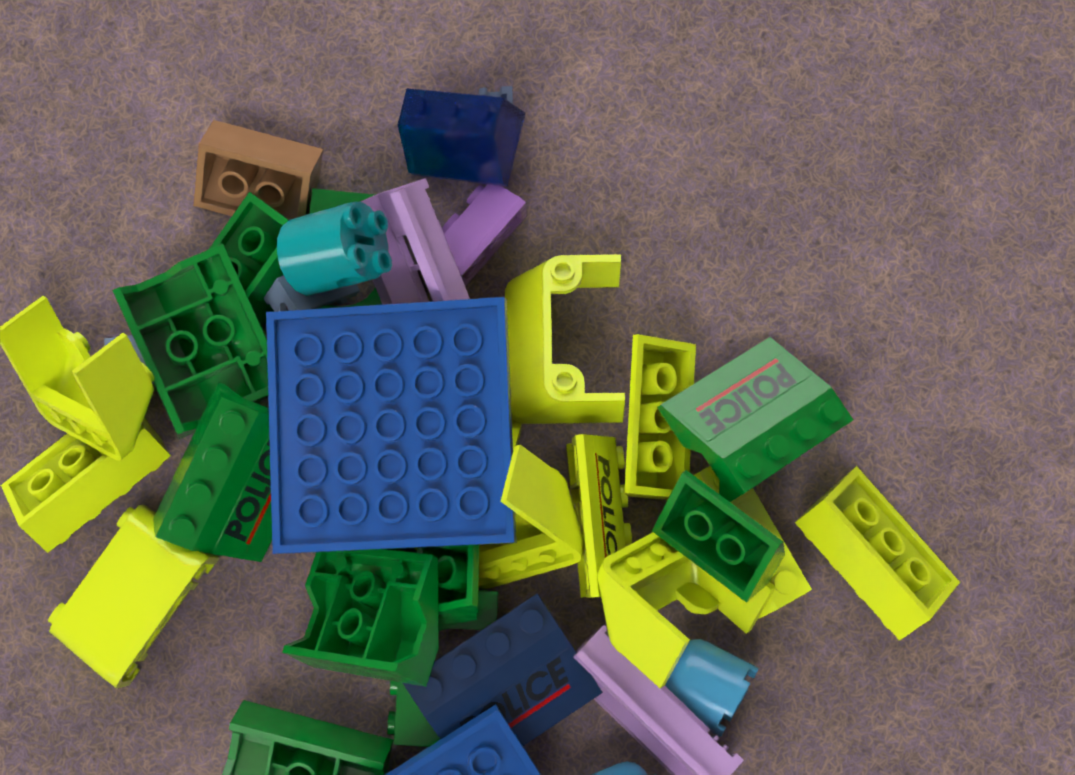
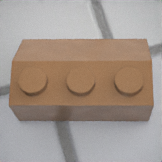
M213 120L199 142L193 206L233 216L247 194L251 192L289 220L308 215L310 213L312 188L317 189L320 178L323 149Z

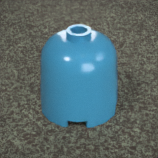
M692 639L689 641L665 686L710 729L709 731L722 737L726 730V727L720 724L722 719L732 720L749 689L750 682L745 680L746 676L755 678L759 668L708 641Z

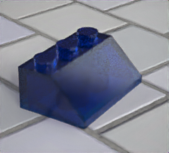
M406 88L397 126L408 173L417 176L507 187L526 113L503 97Z

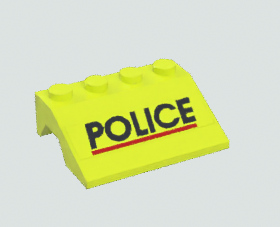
M579 434L572 438V443L566 444L571 498L584 540L582 557L580 562L577 563L580 598L601 597L597 574L604 559L632 544L630 523H624L622 508L628 507V496L624 493L625 484L620 485L619 469H624L625 467L623 447L616 446L615 437Z

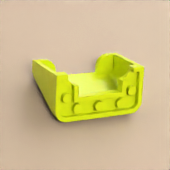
M139 505L136 509L129 507L122 514L117 522V526L120 529L68 602L66 604L60 603L48 618V622L52 624L49 632L115 688H122L131 684L140 671L135 662L145 660L148 656L146 652L190 590H194L199 584L193 578L199 580L204 572L209 574L219 560V557L214 554L191 551L156 538L153 522L156 513L145 505Z

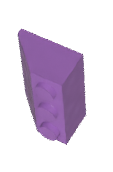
M492 180L486 187L479 185L468 197L466 202L469 206L460 216L457 213L453 214L442 227L465 287L527 217L526 202Z

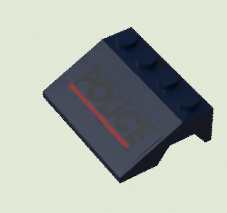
M538 593L434 661L426 687L403 683L423 716L440 739L496 704L523 746L603 693L593 676L573 658L577 652Z

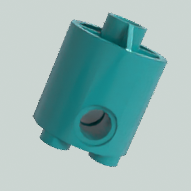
M361 201L350 202L288 220L281 227L277 237V256L286 281L295 291L308 296L377 279L381 274L389 272L392 268V259L388 252L389 245L386 236L388 220L382 211H373L370 206Z

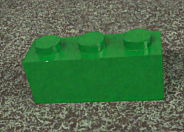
M249 192L209 249L220 244L224 245L261 328H263L266 324V312H274L271 305H267L263 298L278 277L284 276L277 256V237L281 227L289 219Z
M687 470L683 471L652 529V532L746 603L769 584L785 556L784 542Z
M480 545L417 548V553L431 554L438 557V623L454 625L477 620Z

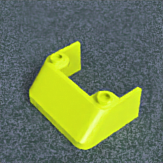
M621 254L555 256L513 278L507 284L505 298L507 299L511 414L514 421L521 424L623 423L625 393H585L584 377L577 367L570 364H552L551 294H567L577 288L619 287Z
M44 296L0 326V345L38 411L50 424L117 461H120L133 451L154 392L152 382L155 379L149 368L140 361L126 334L121 333L94 355L90 356L88 352L91 350V347L86 338L79 332L73 334L71 331L63 328L47 297Z
M522 445L514 446L500 502L516 513L517 543L480 545L478 588L480 589L497 587L580 562L584 549V540L566 479L558 470L547 465Z
M654 532L607 556L597 574L611 644L659 688H662L667 683L690 639L662 616L658 610L675 600L680 601L688 611L694 614H709L718 609L747 634L752 630L776 588L769 582L746 603Z

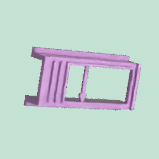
M426 178L378 193L361 201L370 206L373 211H382L388 220L386 236L389 245L388 252L392 259V268L389 272L381 274L377 279H373L383 305L429 302L417 270H421L433 301L470 299L440 222L437 220L435 210L425 190L429 188ZM403 235L407 236L418 264L414 265Z
M605 625L592 633L580 645L573 658L593 676L603 692L594 700L671 775H731L744 761L737 753L728 754L726 751L729 747L727 745L720 746L717 743L719 737L716 735L711 737L708 734L710 729L666 686L659 688L625 656L619 653L611 644L609 636L605 634L607 631Z

